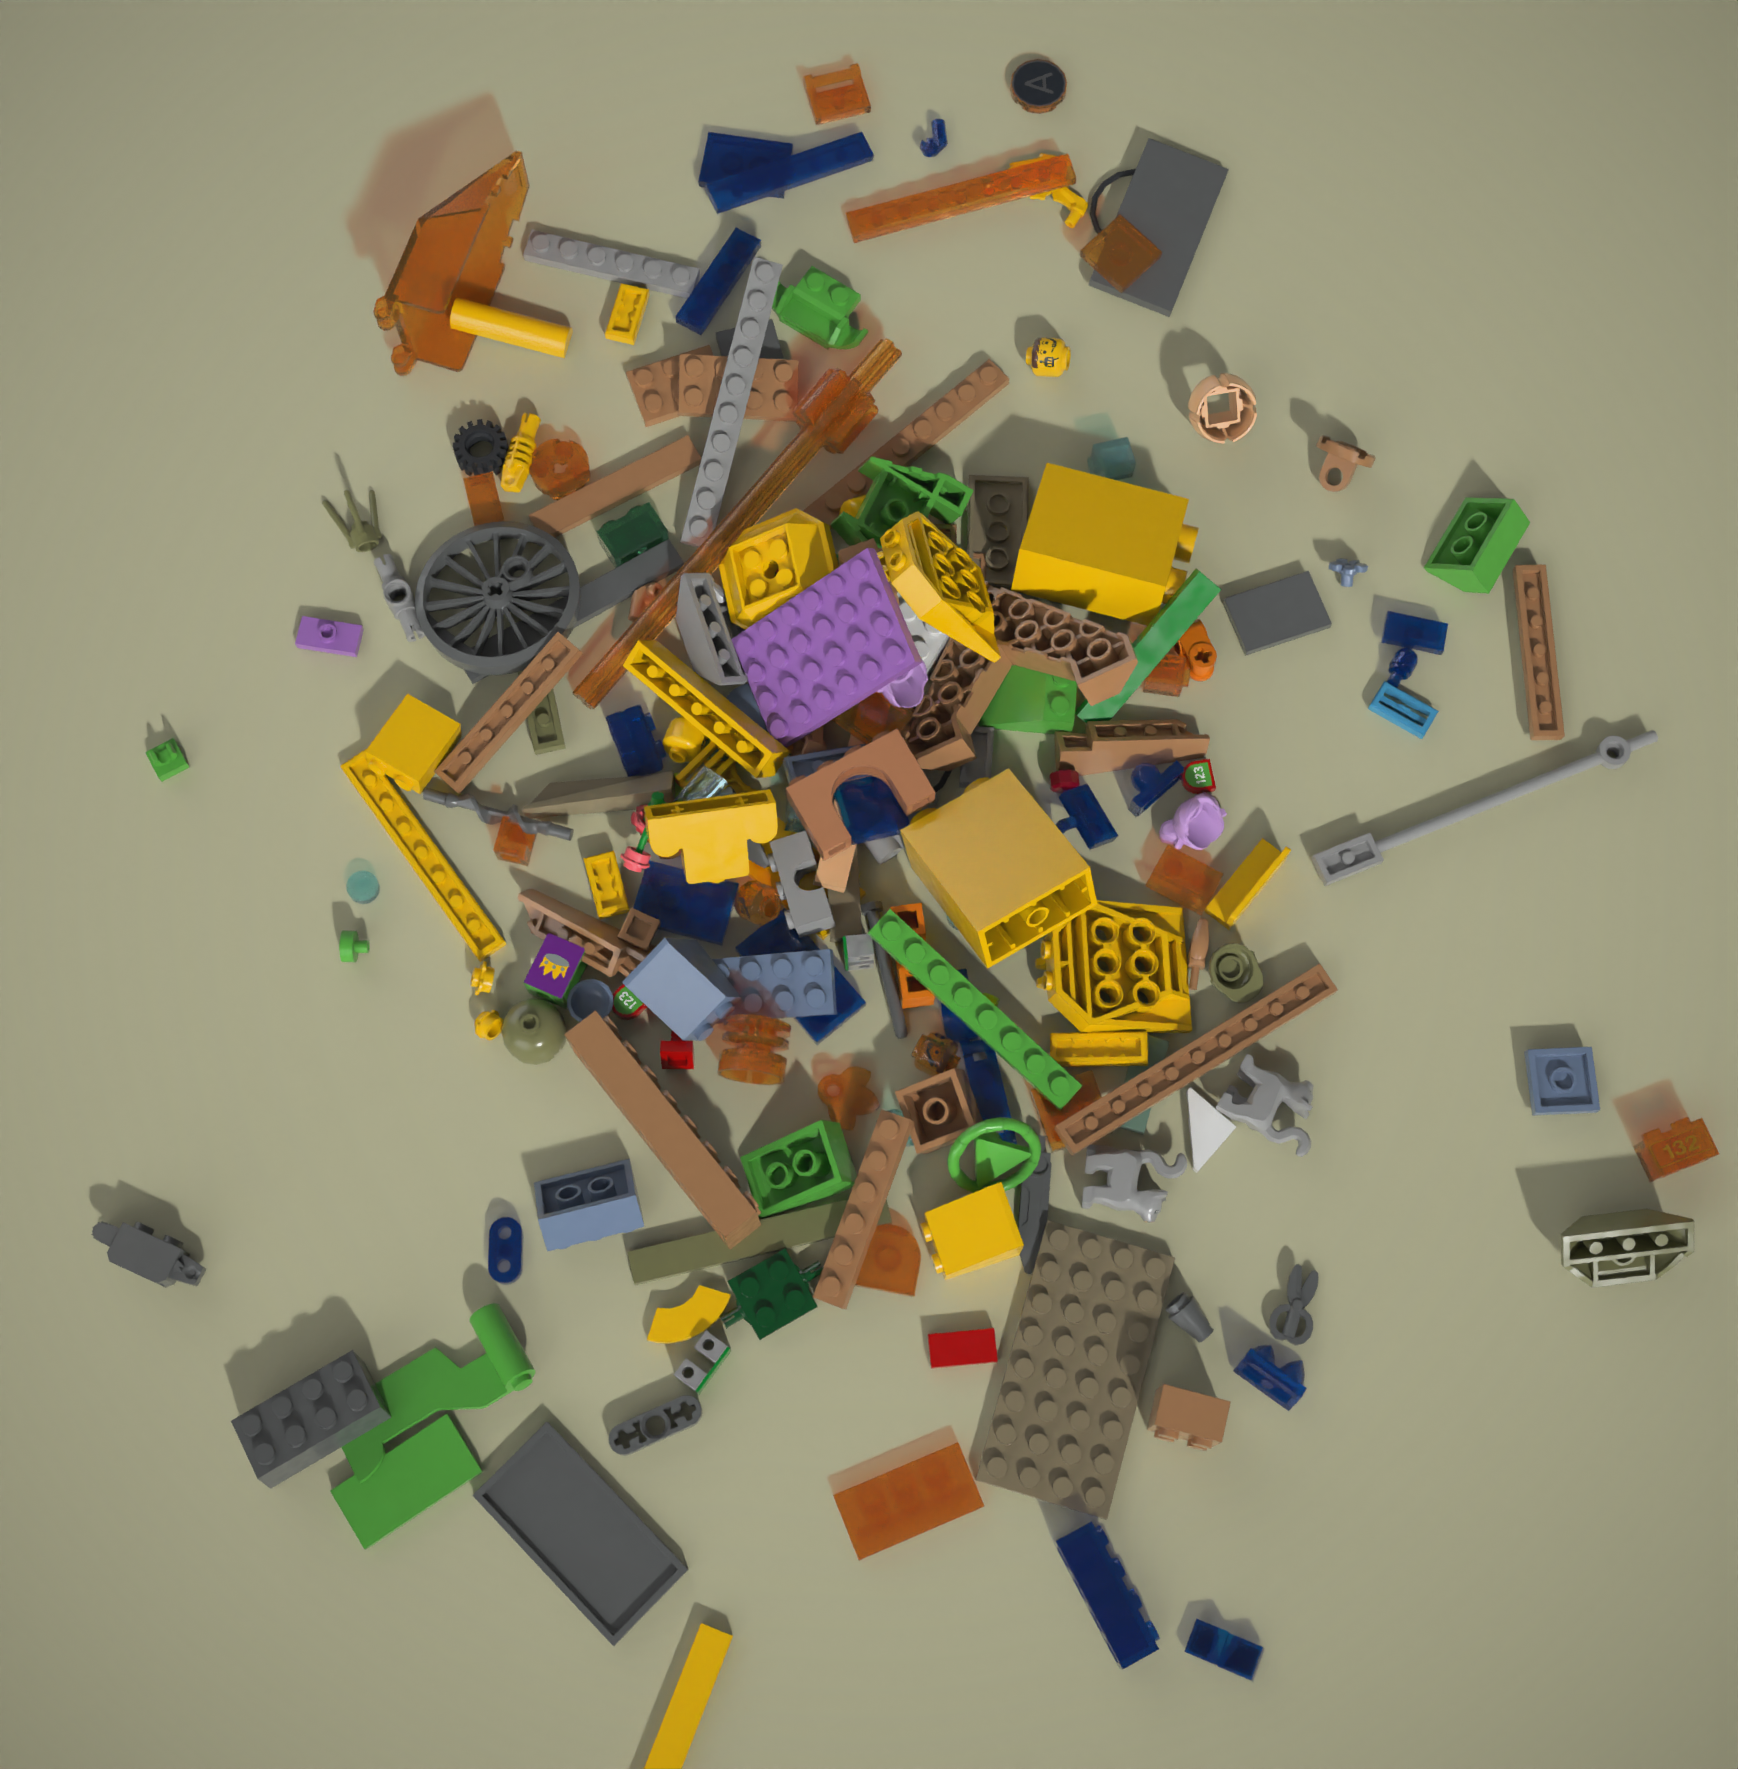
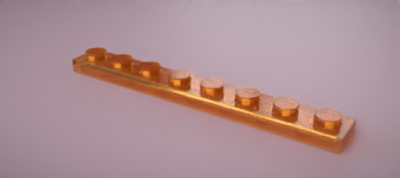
M1067 153L846 212V220L853 242L857 243L1076 184V175Z

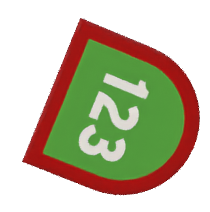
M1210 759L1193 761L1184 767L1181 774V783L1188 792L1199 794L1215 791L1216 785Z
M624 984L613 993L612 1010L620 1019H634L647 1008Z

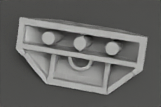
M684 573L680 579L676 621L693 671L717 685L745 684L748 677L744 673L731 640L745 629L731 622L724 589L714 582L715 579L710 573Z

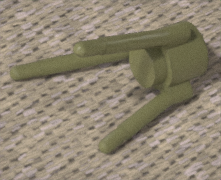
M373 490L369 491L372 525H369L368 521H361L350 491H344L348 507L355 522L351 526V532L329 502L323 500V506L346 537L351 549L355 548L357 552H367L379 545L378 540L382 538L379 530L377 504Z

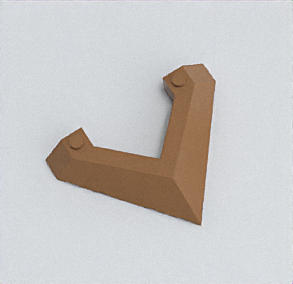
M985 581L994 612V635L1001 658L994 663L950 637L931 675L932 684L927 694H923L921 703L914 710L913 716L915 719L909 731H904L902 737L921 769L951 771L977 759L971 734L1012 665L1076 681L1090 706H1093L1119 694L1136 667L1138 660L1129 636L1121 632L1113 633L1106 630L1100 624L1086 619L1083 621L1072 617L1066 611L1031 598L1030 600L1025 599L1021 594L1003 587L998 589L990 586Z

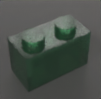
M650 502L631 508L625 516L604 523L597 531L599 544L615 568L669 539L667 528Z

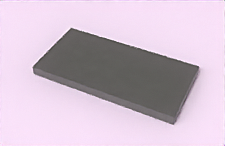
M1148 138L1088 285L1170 317L1229 169Z
M546 1422L472 1495L613 1646L689 1570L549 1422Z

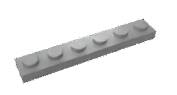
M531 230L523 253L525 261L687 299H693L700 277L699 268L536 230Z

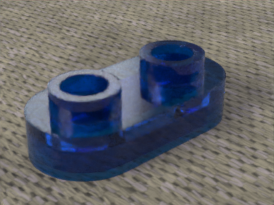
M510 1217L497 1219L489 1230L488 1271L492 1279L502 1285L516 1282L523 1271L524 1232L521 1225ZM504 1228L511 1229V1235L507 1239L500 1238V1232ZM503 1261L510 1262V1268L506 1272L499 1271V1265Z

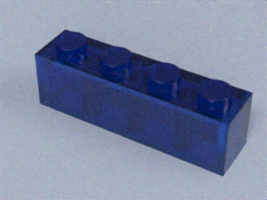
M1091 1521L1054 1541L1053 1543L1119 1669H1125L1159 1650L1156 1641L1160 1639L1159 1634L1150 1620L1145 1622L1139 1612V1609L1143 1607L1142 1602L1134 1588L1127 1589L1122 1577L1126 1576L1125 1570L1117 1557L1111 1559L1105 1547L1110 1543L1100 1525L1095 1527Z

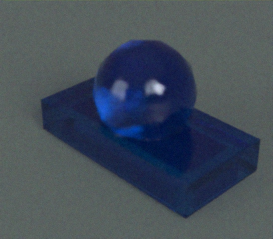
M1177 760L1163 773H1160L1158 768L1151 763H1142L1136 766L1130 778L1134 789L1140 793L1131 800L1128 810L1135 817H1139L1181 780L1184 767Z

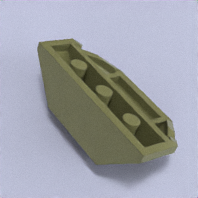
M1651 1209L1582 1216L1561 1233V1265L1590 1287L1657 1280L1676 1266L1684 1256L1688 1257L1694 1252V1220Z

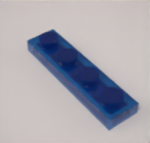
M736 227L675 316L676 323L702 335L761 248V240Z

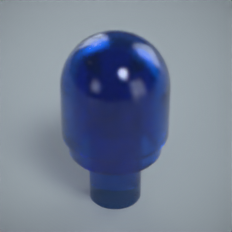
M1402 648L1394 654L1388 669L1391 674L1387 680L1389 684L1398 687L1401 680H1406L1412 675L1418 663V656L1415 651L1410 648Z

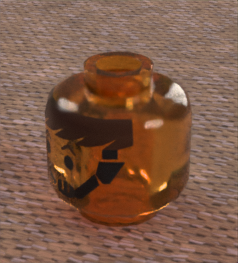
M751 880L744 883L737 891L734 907L736 913L741 918L757 925H767L779 915L781 899L776 888L757 880Z
M935 1031L928 1035L922 1034L911 1054V1057L915 1058V1068L931 1077L953 1068L957 1069L961 1061V1057L956 1055L958 1044Z

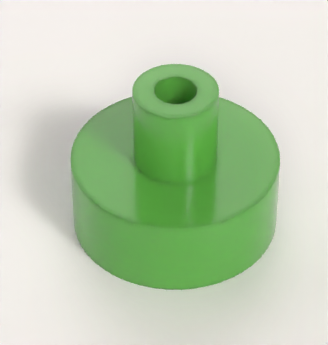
M343 930L341 932L339 951L342 962H357L358 953H369V940H359L357 931Z

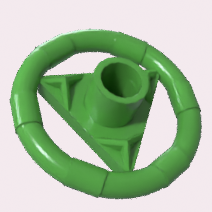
M998 1117L976 1123L961 1133L949 1150L947 1165L950 1177L959 1187L973 1193L999 1182H1002L1005 1191L1010 1190L1031 1176L1037 1167L1041 1156L1040 1139L1030 1125L1017 1119ZM1011 1130L1017 1132L1028 1143L1029 1148L1003 1141L1000 1134L995 1131ZM973 1139L975 1149V1181L962 1171L959 1164L961 1155ZM1024 1161L1020 1169L1011 1176L992 1181Z

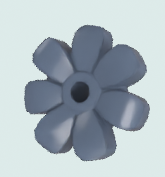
M1340 558L1330 562L1328 569L1341 574V586L1352 587L1354 575L1359 572L1365 573L1368 570V566L1360 563V560H1352L1348 563L1347 559Z

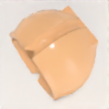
M1221 373L1218 378L1215 375H1210L1201 380L1190 395L1188 401V409L1190 410L1189 421L1195 431L1208 441L1224 444L1228 438L1230 441L1235 442L1244 437L1255 423L1257 417L1256 407L1254 406L1256 405L1255 394L1252 388L1236 375ZM1229 393L1230 411L1208 414L1207 396Z

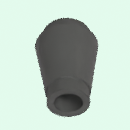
M1186 1292L1174 1298L1165 1308L1170 1314L1168 1318L1195 1338L1198 1343L1204 1341L1214 1331L1194 1296L1189 1297Z

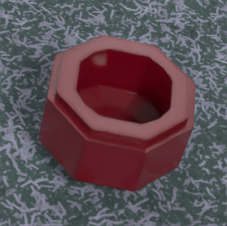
M1071 769L1052 772L1049 775L1050 790L1059 794L1077 790L1080 785L1079 773Z

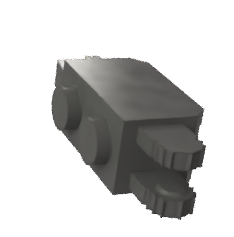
M102 1221L92 1227L91 1235L94 1236L93 1238L110 1247L107 1251L109 1262L165 1288L174 1285L176 1281L197 1287L205 1274L206 1268L189 1257L190 1253L181 1249L184 1244L183 1242L168 1235H165L163 1240L152 1236L154 1229L136 1221L134 1227L123 1222L121 1227L118 1228Z

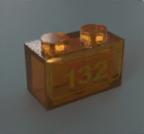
M1685 1117L1671 1123L1672 1129L1661 1133L1660 1129L1657 1128L1640 1135L1643 1141L1633 1146L1649 1182L1682 1171L1719 1155L1703 1118L1691 1122L1689 1117Z

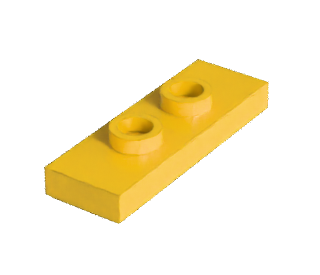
M1147 1031L1050 1033V1056L1062 1067L1148 1066Z

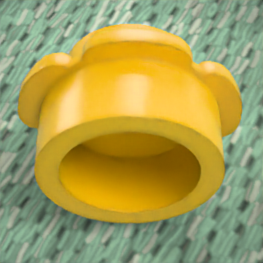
M492 1010L491 1012L484 1011L480 1013L474 1023L475 1034L487 1040L495 1039L501 1033L503 1019L499 1017V1012Z

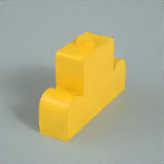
M771 789L644 806L646 831L652 851L661 857H669L676 854L680 849L683 871L689 884L702 882L720 883L726 879L749 875L747 840L751 839V841L760 844L767 843L775 837L778 829L776 802Z

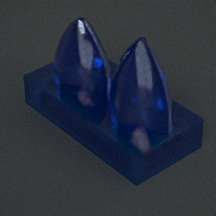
M1271 1345L1250 1348L1233 1370V1372L1287 1411L1301 1399L1307 1389L1303 1386L1305 1378L1303 1361H1292L1278 1368L1275 1365V1355Z

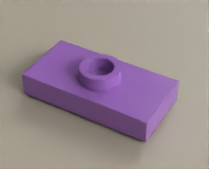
M302 616L295 645L301 649L357 657L364 629L362 625Z

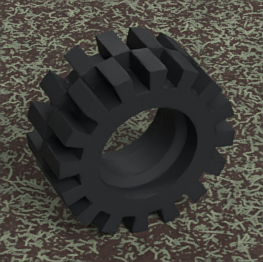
M478 419L475 426H473L472 421L467 422L468 429L461 426L459 428L460 435L455 433V442H453L454 455L462 471L465 470V473L470 477L474 473L477 479H481V474H484L486 479L491 478L489 472L492 471L495 475H498L500 473L499 466L503 468L509 448L504 432L501 431L497 424L494 427L492 421L487 420L486 425L483 424L482 419ZM486 441L492 444V451L484 457H474L470 453L471 447L478 442Z

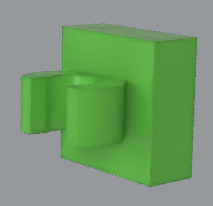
M174 738L145 752L161 782L190 768Z

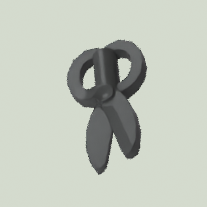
M1299 1264L1293 1267L1287 1283L1289 1304L1280 1305L1274 1309L1269 1319L1270 1333L1275 1339L1287 1340L1296 1346L1304 1344L1311 1337L1313 1320L1304 1308L1310 1303L1318 1287L1319 1277L1317 1271H1312L1301 1288L1302 1267ZM1282 1312H1287L1282 1333H1280L1276 1327L1277 1318ZM1301 1316L1305 1320L1306 1329L1301 1337H1295Z

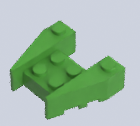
M871 456L858 469V472L872 479L873 483L856 517L854 518L843 511L832 521L831 527L849 546L874 538L877 547L881 548L880 537L901 519L917 511L926 518L930 514L945 524L953 523L962 516L974 490L947 474L939 472L933 474L922 471V468L914 466L908 468L892 464V461Z

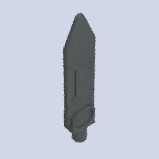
M1038 1135L1041 1143L1039 1163L1031 1176L1021 1183L1018 1230L1024 1244L1020 1258L1026 1274H1031L1034 1270L1048 1217L1052 1163L1050 1162L1051 1153L1045 1152L1046 1136Z

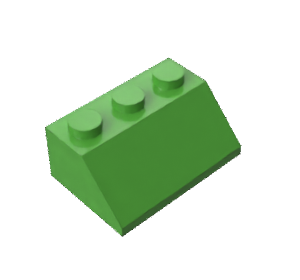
M1465 497L1424 569L1463 592L1489 594L1529 526L1530 521L1515 499Z

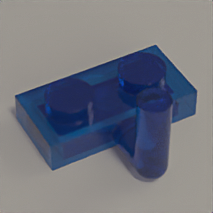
M1088 784L1064 791L1058 797L1069 817L1061 819L1055 824L1062 834L1070 829L1077 828L1089 850L1111 843L1118 837L1117 832Z

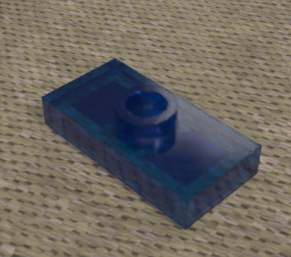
M1388 611L1385 616L1381 643L1442 655L1448 623Z

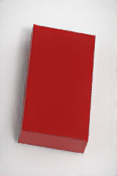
M994 1328L928 1334L931 1369L998 1362Z

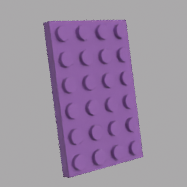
M866 548L731 639L744 673L747 674L748 683L769 734L786 748L923 663L878 555L873 548Z

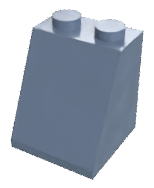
M664 938L623 981V984L683 1041H702L714 1031L713 1026L720 1019L728 1017L735 1010L734 1005L742 998L697 940Z

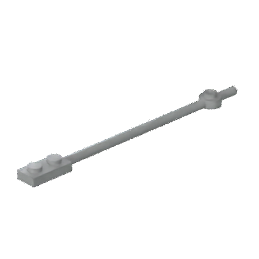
M1651 730L1629 740L1619 736L1606 737L1598 745L1594 754L1380 840L1374 841L1369 832L1312 856L1311 860L1324 886L1330 885L1382 864L1384 859L1381 852L1597 765L1601 764L1608 769L1620 768L1629 759L1632 751L1657 742L1658 736L1654 730ZM1607 751L1614 752L1616 758L1609 757Z

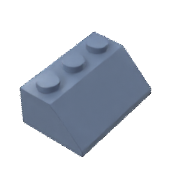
M630 1158L534 1182L537 1217L547 1252L555 1249H566L571 1245L587 1241H597L603 1237L618 1233H629L644 1227L642 1209Z

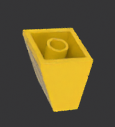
M1002 1182L924 1213L925 1222L920 1223L925 1241H932L936 1252L931 1255L937 1274L942 1272L945 1280L1019 1256L1024 1246Z

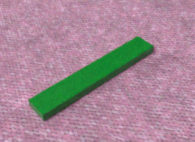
M1196 568L1132 643L1138 663L1122 691L1093 706H1090L1087 699H1085L1075 710V714L1086 723L1087 721H1110L1222 589Z

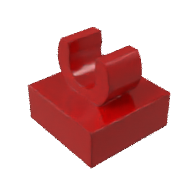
M672 1030L671 1041L660 1042L662 1069H694L693 1041H683Z

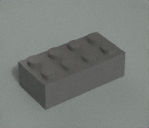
M351 1350L231 1420V1423L257 1479L271 1489L390 1419L391 1415L365 1362Z

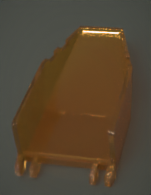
M516 150L418 218L384 296L376 300L373 311L378 327L383 329V331H391L396 326L402 344L393 348V354H391L390 358L397 375L404 377L410 374L417 360L455 372H460L464 369L477 335L451 329L450 316L452 307L457 297L490 306L506 266L501 263L505 247L511 248L514 240L513 237L509 236L513 220L518 222L520 220L530 186L522 152Z

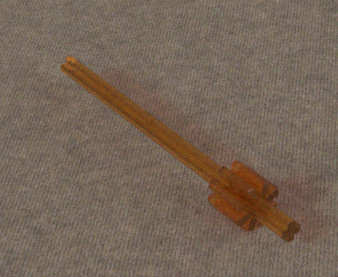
M888 338L880 339L849 376L841 369H828L793 409V416L798 419L796 423L801 431L572 693L581 700L583 705L594 710L628 671L623 664L637 641L655 640L676 616L680 579L684 573H710L712 575L726 556L728 548L736 542L745 529L754 526L822 447L834 455L836 453L843 454L878 413V408L874 405L875 399L870 392L902 356L901 350L894 346V342Z

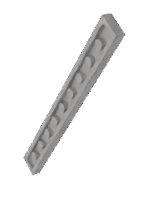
M755 256L753 258L680 543L710 550L776 294L782 264Z

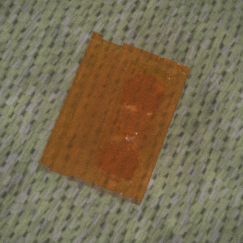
M1167 845L1145 886L1202 916L1224 874Z

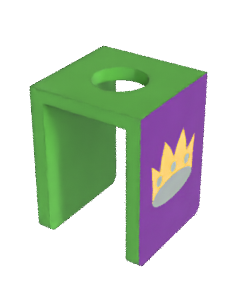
M547 934L523 982L527 991L534 996L567 1009L569 992L580 982L588 964L581 961L585 954V949L553 934Z

